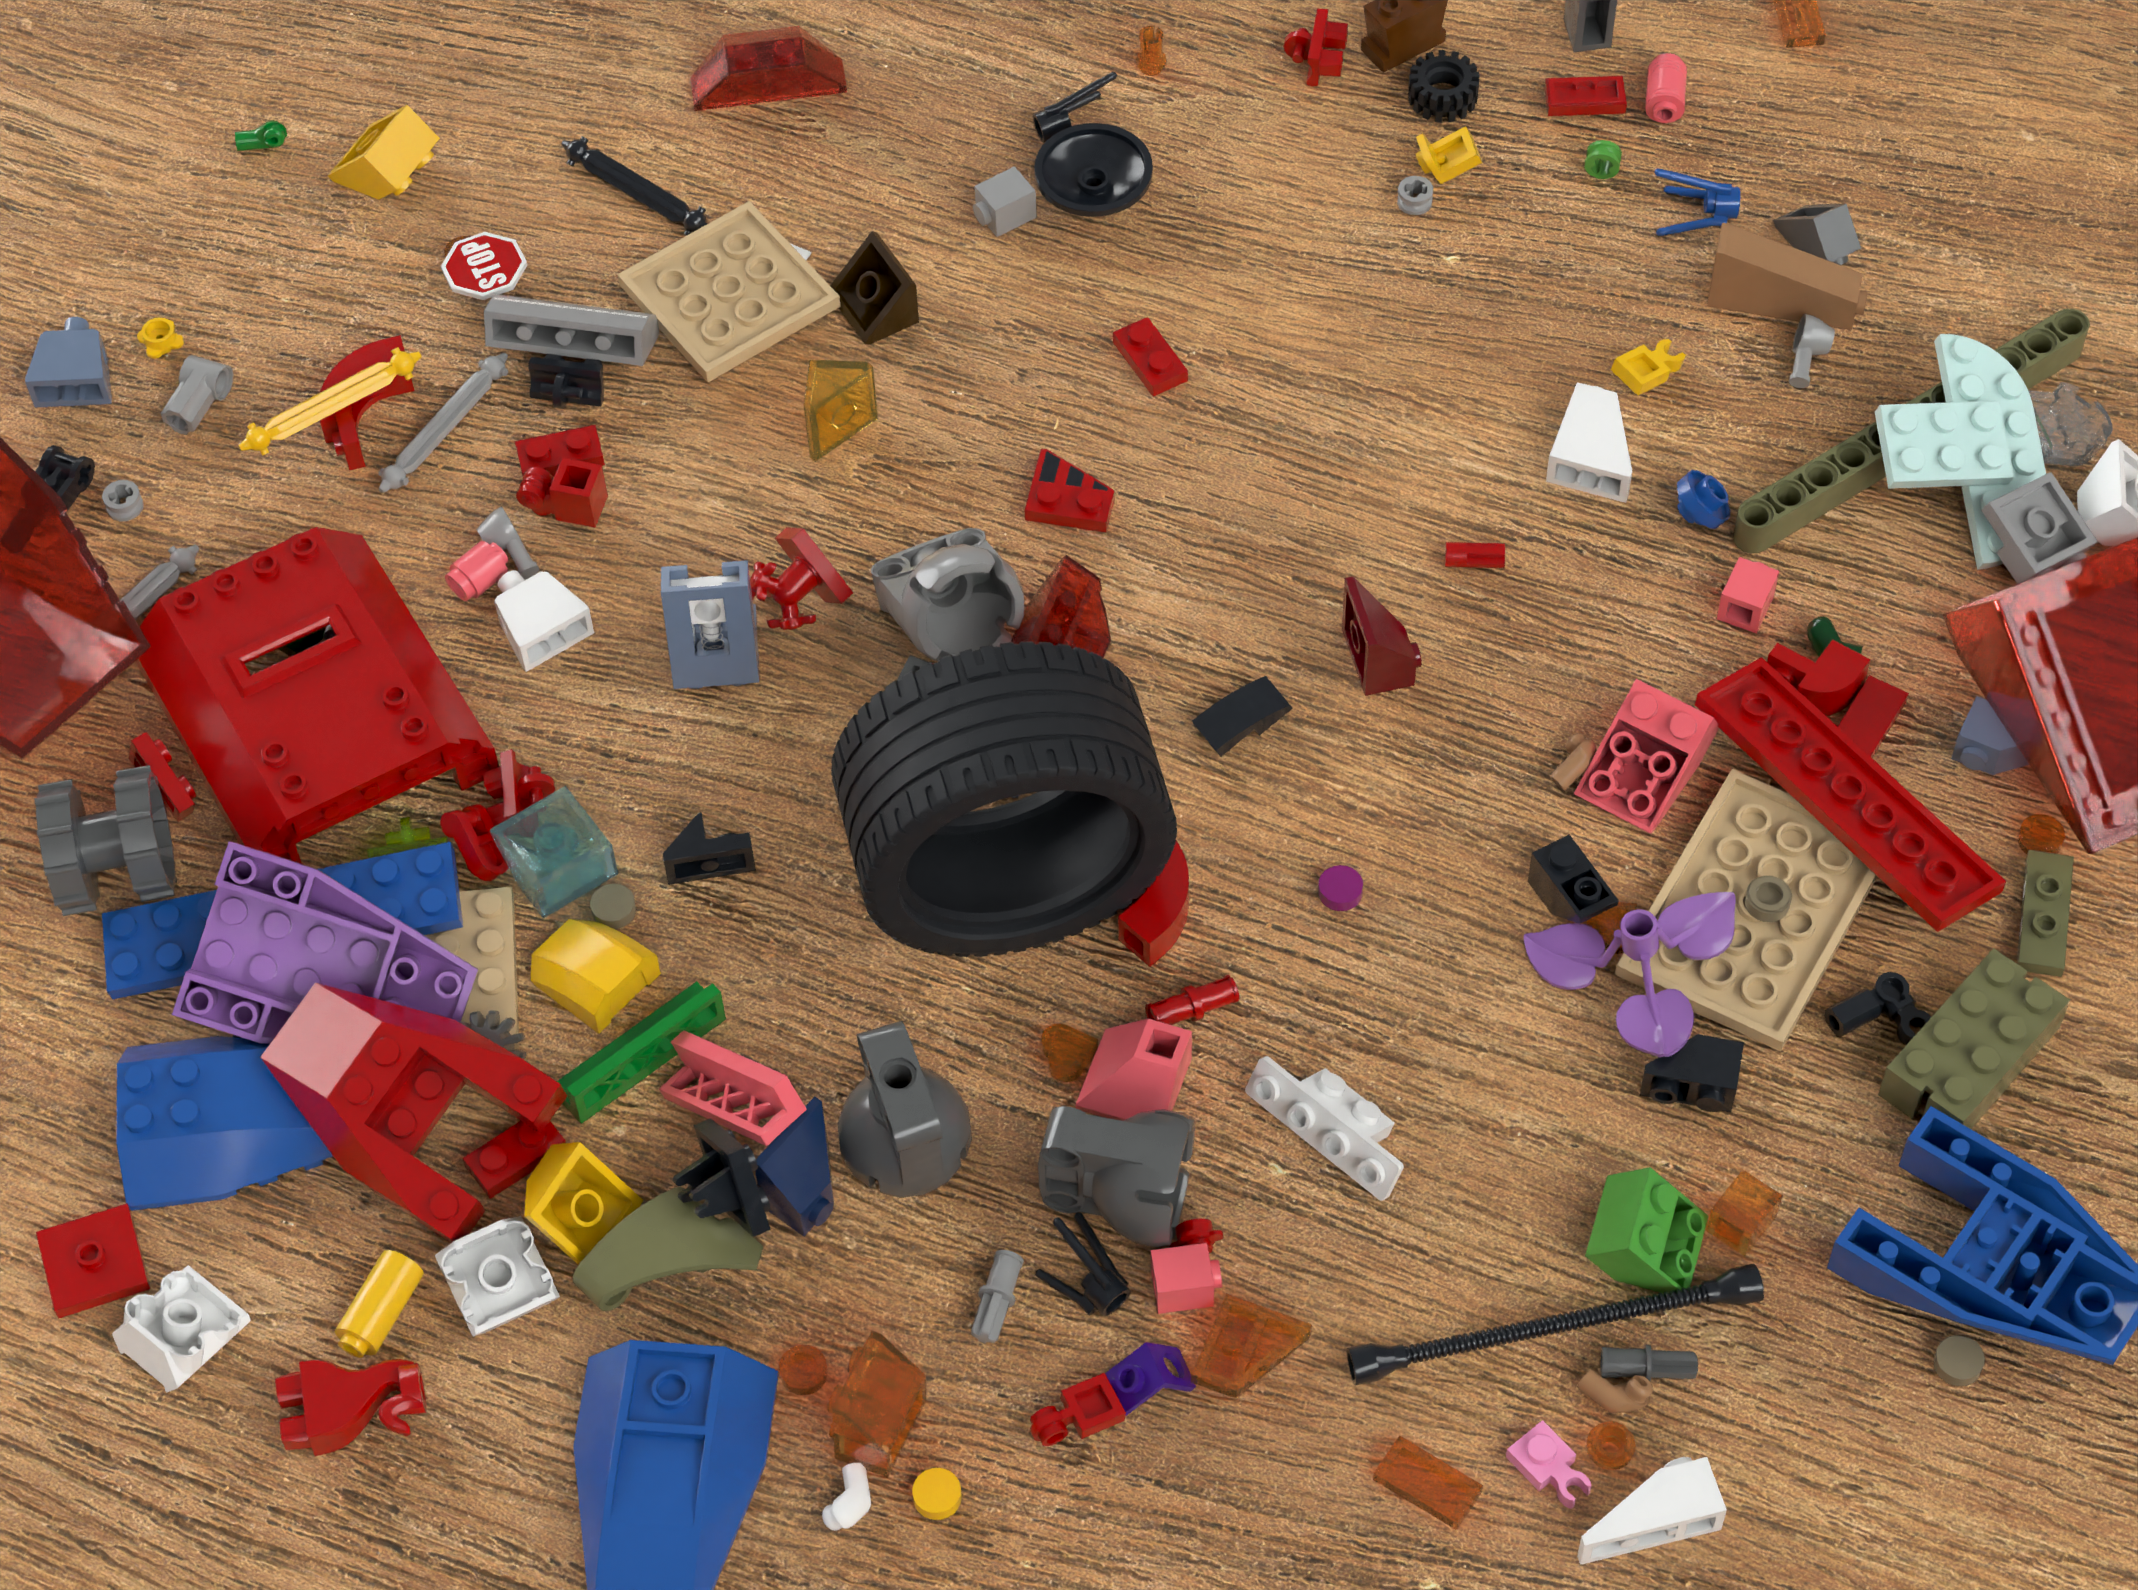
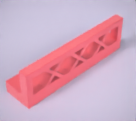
M685 1030L671 1041L685 1066L659 1088L666 1100L707 1119L711 1118L716 1123L765 1146H768L807 1110L787 1075ZM695 1078L699 1079L698 1085L685 1088ZM724 1091L722 1097L707 1101L708 1096ZM750 1103L749 1108L733 1113V1108ZM775 1115L763 1127L758 1126L760 1119Z

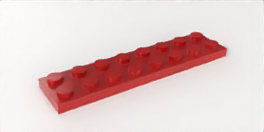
M1762 657L1697 693L1695 706L1700 711L1714 717L1718 723L1717 727L1935 931L1943 930L2003 892L2006 880Z

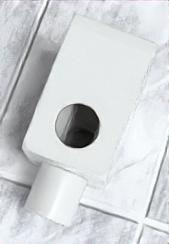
M512 570L505 573L499 579L498 588L502 591V594L498 595L494 600L498 619L525 672L594 634L589 607L548 572H539L525 580L518 571Z

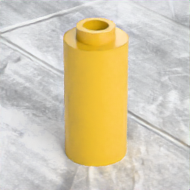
M384 1250L334 1331L340 1339L338 1345L342 1350L357 1358H363L364 1355H376L424 1275L423 1270L417 1263L396 1251Z

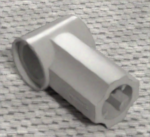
M195 355L188 356L181 366L179 386L160 413L163 422L168 424L175 432L184 435L194 432L215 399L221 401L228 395L233 383V369L231 366Z

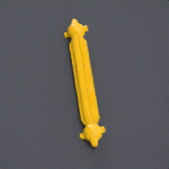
M399 347L391 350L393 356L390 362H378L272 417L264 428L256 427L254 422L248 424L247 428L249 431L245 439L238 445L240 451L252 449L260 451L263 456L269 453L267 447L271 440H284L389 385L396 375L404 376L406 380L413 377L411 372L417 361L422 357L420 352L407 353L400 351Z

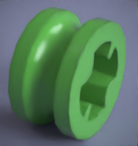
M1606 140L1591 143L1586 153L1584 165L1586 172L1598 179H1609L1616 176L1619 172L1622 155L1620 147Z

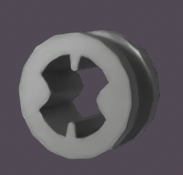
M1409 176L1403 179L1398 187L1397 204L1399 208L1409 215H1421L1429 211L1433 200L1434 187L1432 183L1422 176ZM1414 193L1418 194L1417 198L1412 197Z
M118 480L112 482L104 489L102 494L107 513L113 520L119 522L129 521L140 515L143 510L144 503L138 486L132 481ZM126 497V503L120 504V499Z

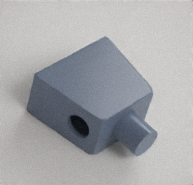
M70 317L65 321L64 330L45 331L40 335L25 377V384L35 408L112 404L107 352L100 332L96 329H89L87 320L81 317Z

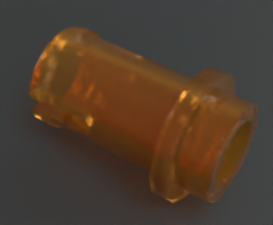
M1146 26L1138 34L1140 52L1136 57V65L1143 74L1154 76L1159 74L1167 63L1166 55L1163 53L1164 35L1163 31L1158 27L1155 39L1154 26Z

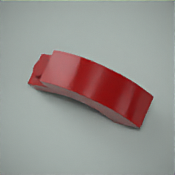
M401 335L372 342L347 355L328 374L320 392L378 362H390L393 356L391 350L399 347L400 351L405 352ZM396 375L389 385L320 420L326 444L333 442L337 456H346L349 471L366 467L358 437V424L364 412L382 399L415 391L412 378L406 380L404 376Z
M1177 840L1161 874L1156 876V880L1150 887H1147L1145 893L1134 904L1118 916V940L1149 967L1162 958L1176 943L1184 929L1188 916L1189 870L1185 855Z

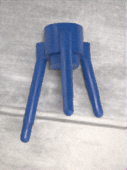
M1660 168L1655 170L1654 173L1658 177L1706 189L1665 186L1664 192L1678 196L1704 199V213H1711L1712 216L1711 218L1659 228L1656 231L1658 236L1711 226L1721 227L1722 223H1727L1728 219H1737L1740 208L1739 187H1732V184L1716 183Z

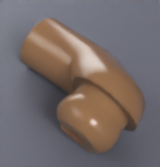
M1581 733L1574 734L1568 739L1565 748L1570 755L1549 775L1550 779L1563 791L1585 772L1596 753V745L1593 740L1586 739Z
M1590 1369L1583 1376L1577 1386L1579 1390L1610 1413L1641 1410L1649 1404L1650 1396L1653 1392L1651 1382L1643 1376L1635 1375L1627 1383L1612 1385L1593 1369Z

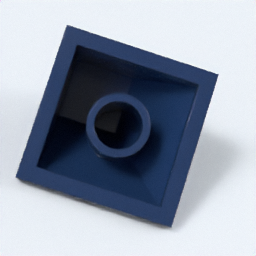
M814 1097L805 1106L807 1110L777 1136L756 1159L758 1169L755 1170L757 1184L763 1188L770 1203L769 1212L802 1236H805L814 1225H822L828 1219L834 1207L829 1144L822 1101L817 1097Z

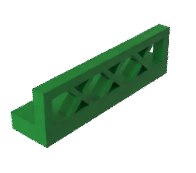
M696 981L557 1081L562 1085L567 1094L563 1105L581 1124L678 1055L671 1041L683 1030L701 1038L725 1021L726 1017L721 991L713 983L704 989Z

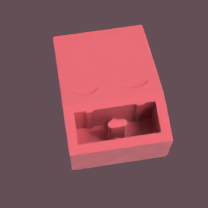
M1636 679L1577 786L1574 795L1652 835L1700 765L1719 730V727H1717L1718 723L1714 717Z

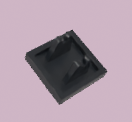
M711 1118L694 1125L703 1157L673 1177L672 1180L677 1186L688 1184L686 1189L678 1193V1198L683 1203L690 1201L698 1202L705 1199L702 1205L695 1208V1214L698 1217L705 1218L726 1212L753 1237L771 1230L765 1213L770 1211V1203L763 1188L756 1184L753 1171L757 1170L758 1166L751 1148L747 1144H740L730 1129L724 1130Z

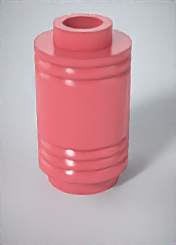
M1665 53L1658 55L1648 66L1645 111L1649 118L1660 123L1674 122L1680 119L1685 111L1687 67L1682 59L1675 54Z

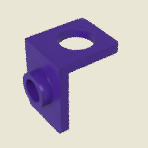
M1145 1342L1105 1373L1126 1412L1125 1416L1163 1388L1187 1392L1196 1388L1181 1351L1177 1347ZM1164 1358L1172 1362L1177 1369L1179 1378L1168 1370Z

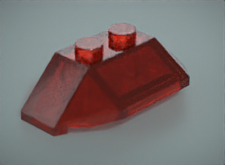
M800 26L723 35L690 78L694 111L847 93L843 60Z
M1064 556L1026 605L1020 627L1015 630L1011 642L1014 645L1020 642L1031 641L1034 644L1051 642L1055 646L1058 643L1071 646L1072 649L1078 647L1087 650L1088 653L1093 652L1103 659L1111 642L1106 608L1100 594L1102 591L1101 579L1069 556Z

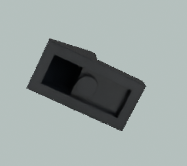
M699 812L663 853L668 885L756 871L750 832L743 834L727 833L717 838L706 839L702 812Z

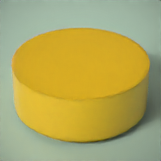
M931 1468L925 1470L915 1479L912 1487L915 1508L922 1516L928 1519L942 1520L948 1518L958 1510L961 1504L960 1482L947 1469Z

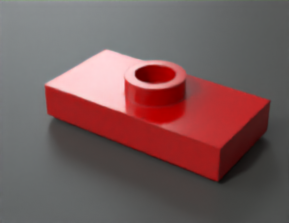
M1623 76L1545 78L1544 89L1548 116L1626 114L1627 101Z

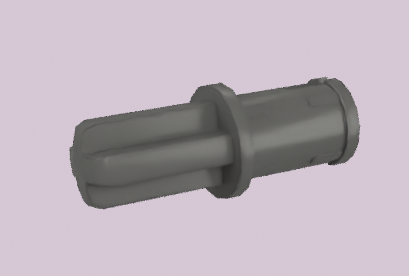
M1647 1344L1644 1349L1601 1347L1600 1371L1603 1378H1633V1376L1637 1375L1643 1376L1651 1381V1378L1694 1379L1698 1373V1357L1696 1353L1690 1351L1651 1350V1345Z

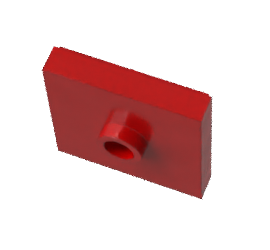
M128 1203L36 1232L54 1311L58 1319L151 1289Z

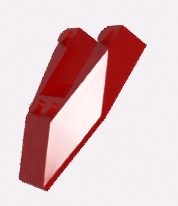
M316 982L260 1057L347 1174L449 1243L469 1235L486 1209L478 1199L415 1158L414 1155L464 1085L467 1084L540 1134L567 1098V1094L560 1083L524 1059L454 1019Z

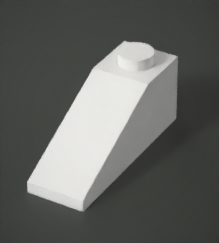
M1690 1457L1677 1458L1655 1472L1581 1536L1577 1555L1580 1565L1721 1530L1727 1509L1708 1458L1704 1457L1692 1460Z

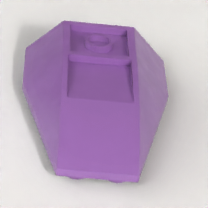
M232 841L228 842L214 884L218 886L192 967L185 973L172 1012L173 1016L251 1041L270 1044L316 982L451 1018L458 1022L462 1020L478 968L320 870Z

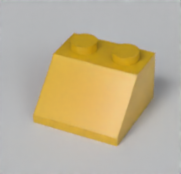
M405 105L370 124L327 176L335 183L377 200L391 193L398 196L412 183L413 180L410 174L415 168L417 170L421 169L432 159L434 153L431 149L440 138L408 105Z

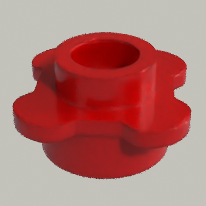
M1202 1218L1191 1219L1175 1227L1177 1241L1173 1242L1169 1247L1207 1243L1210 1254L1214 1248L1213 1244L1223 1239L1224 1236L1221 1230H1213L1211 1220Z

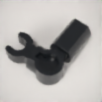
M1895 972L1882 974L1878 977L1873 990L1863 989L1827 1008L1824 1014L1826 1023L1836 1037H1842L1873 1021L1881 1013L1885 1014L1889 1021H1894L1897 1024V1035L1904 1045H1907L1915 1036L1910 1026H1918L1921 1029L1931 1018L1928 1013L1915 1007L1916 1001L1909 993L1907 980Z

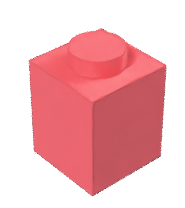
M1739 557L1721 594L1717 620L1757 634L1774 598L1779 570L1770 568L1761 562H1753Z
M1207 1243L1151 1250V1276L1158 1314L1214 1307V1289L1222 1288V1278L1219 1260H1210Z

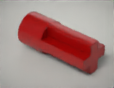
M1445 542V567L1504 568L1505 543Z

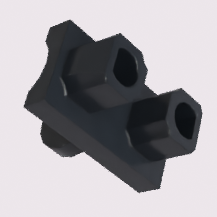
M546 354L544 358L531 357L529 360L528 369L531 377L530 398L553 401L554 408L564 409L567 403L602 406L604 402L603 365L600 360L586 359L581 363L566 361L561 355Z

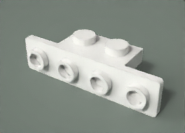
M1265 1056L1259 1059L1245 1088L1246 1094L1378 1200L1383 1201L1388 1198L1404 1165L1380 1146L1378 1142L1389 1136L1395 1123L1384 1115L1377 1105L1365 1100L1346 1085L1340 1076L1331 1073L1326 1068L1299 1081L1270 1057Z

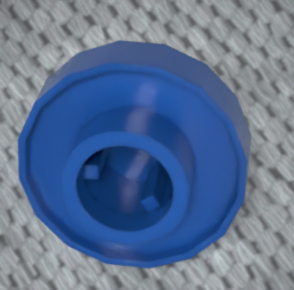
M1691 470L1677 482L1679 501L1677 507L1686 521L1716 529L1730 518L1731 510L1728 504V494L1716 478L1705 475L1698 470Z

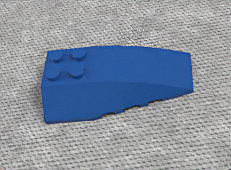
M215 1036L126 1048L117 1063L116 1144L125 1200L131 1211L222 1200L237 1195V1189L257 1182L259 1186H263L279 1180L278 1175L301 1167H304L307 1171L323 1165L324 1159L333 1157L260 1058L270 1044L258 1043L244 1038Z

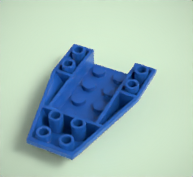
M628 1340L588 1357L573 1445L587 1590H714L766 1466L779 1377L777 1370L725 1346Z

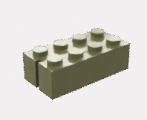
M1993 948L1886 1067L1878 1095L1913 1119L1918 1113L1924 1092L1927 1091L1931 1095L1928 1098L1923 1116L1929 1107L1932 1106L1972 1129L2058 1031L2070 999L2037 977L2029 982L2025 979L2027 970Z

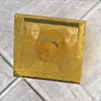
M809 360L804 397V413L809 454L813 461L816 462L878 419L874 370L869 362Z

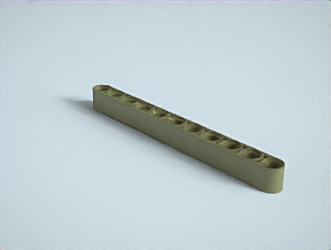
M2063 309L1998 347L1995 351L2015 368L2029 390L2075 362L2081 356L2090 322L2088 317L2079 310ZM1942 382L1906 404L1946 403ZM1874 422L1745 500L1739 506L1733 533V540L1737 548L1750 554L1763 552L1886 477L1877 423Z

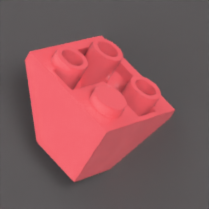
M1144 1019L1105 1029L1075 1108L1096 1116L1121 1121L1145 1111L1159 1109L1172 1111L1192 1059V1031L1152 1019Z

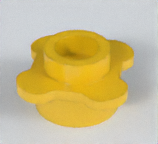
M153 318L143 325L142 330L137 334L138 342L146 346L147 356L153 359L159 358L173 349H180L184 344L183 336L175 332L174 322L166 318Z

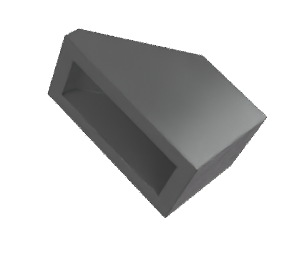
M1617 0L1565 1L1563 20L1573 52L1611 48Z
M1846 203L1805 205L1773 220L1775 228L1793 248L1839 265L1849 261L1847 255L1861 249Z

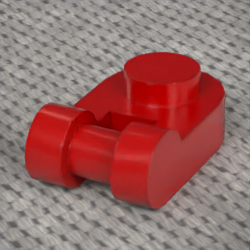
M474 804L464 807L462 811L453 810L442 815L440 826L443 833L450 838H454L468 870L474 876L483 881H492L508 870L510 866L508 851L484 806Z

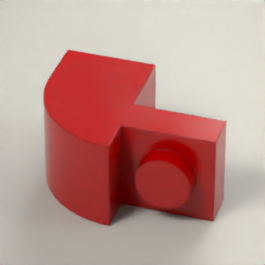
M1832 639L1816 662L1779 643L1769 653L1767 662L1824 715L1830 716L1845 709L1858 694L1865 683L1871 659Z

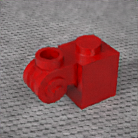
M568 458L561 459L554 479L548 471L542 468L532 467L527 469L516 493L518 502L528 509H532L537 515L544 516L551 513L555 515L556 521L593 528L597 525L608 497L602 465Z

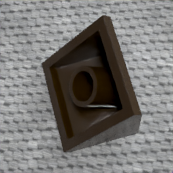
M871 231L830 285L840 296L841 307H839V310L863 343L868 345L919 323L916 284L877 232Z

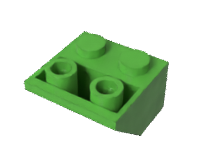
M1651 1167L1608 1175L1585 1257L1615 1281L1659 1293L1666 1291L1669 1293L1671 1290L1675 1292L1676 1289L1681 1290L1682 1288L1687 1289V1287L1691 1286L1709 1216Z

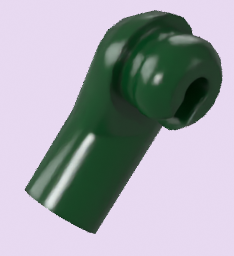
M1819 616L1809 623L1807 637L1819 657L1832 639L1861 654L1863 646L1842 642L1829 618Z

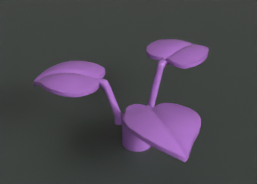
M1715 892L1677 901L1664 909L1658 921L1649 911L1641 909L1630 911L1621 920V930L1614 931V939L1606 952L1604 940L1597 930L1591 926L1578 923L1557 925L1541 932L1524 934L1525 950L1534 970L1547 983L1560 989L1576 990L1589 986L1595 979V967H1606L1620 944H1622V949L1628 957L1635 961H1641L1646 995L1631 996L1621 1004L1616 1015L1617 1030L1622 1039L1631 1047L1656 1057H1669L1678 1052L1687 1043L1693 1029V1009L1688 998L1679 990L1666 989L1655 994L1650 958L1658 951L1659 940L1668 949L1678 946L1682 955L1693 960L1711 959L1722 954L1730 946L1735 932L1734 892Z

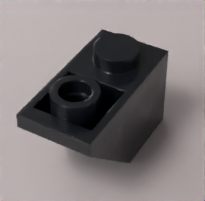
M1570 834L1532 852L1528 883L1552 915L1581 924L1618 905L1619 900Z
M1697 1034L1690 1038L1684 1047L1669 1057H1658L1645 1065L1640 1096L1650 1097L1654 1101L1664 1104L1677 1102L1693 1105L1707 1112H1732L1744 1042Z

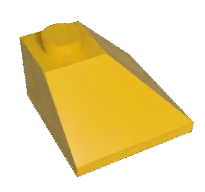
M581 1142L553 1144L526 1181L524 1216L579 1265L593 1247L625 1217L639 1208L644 1200Z

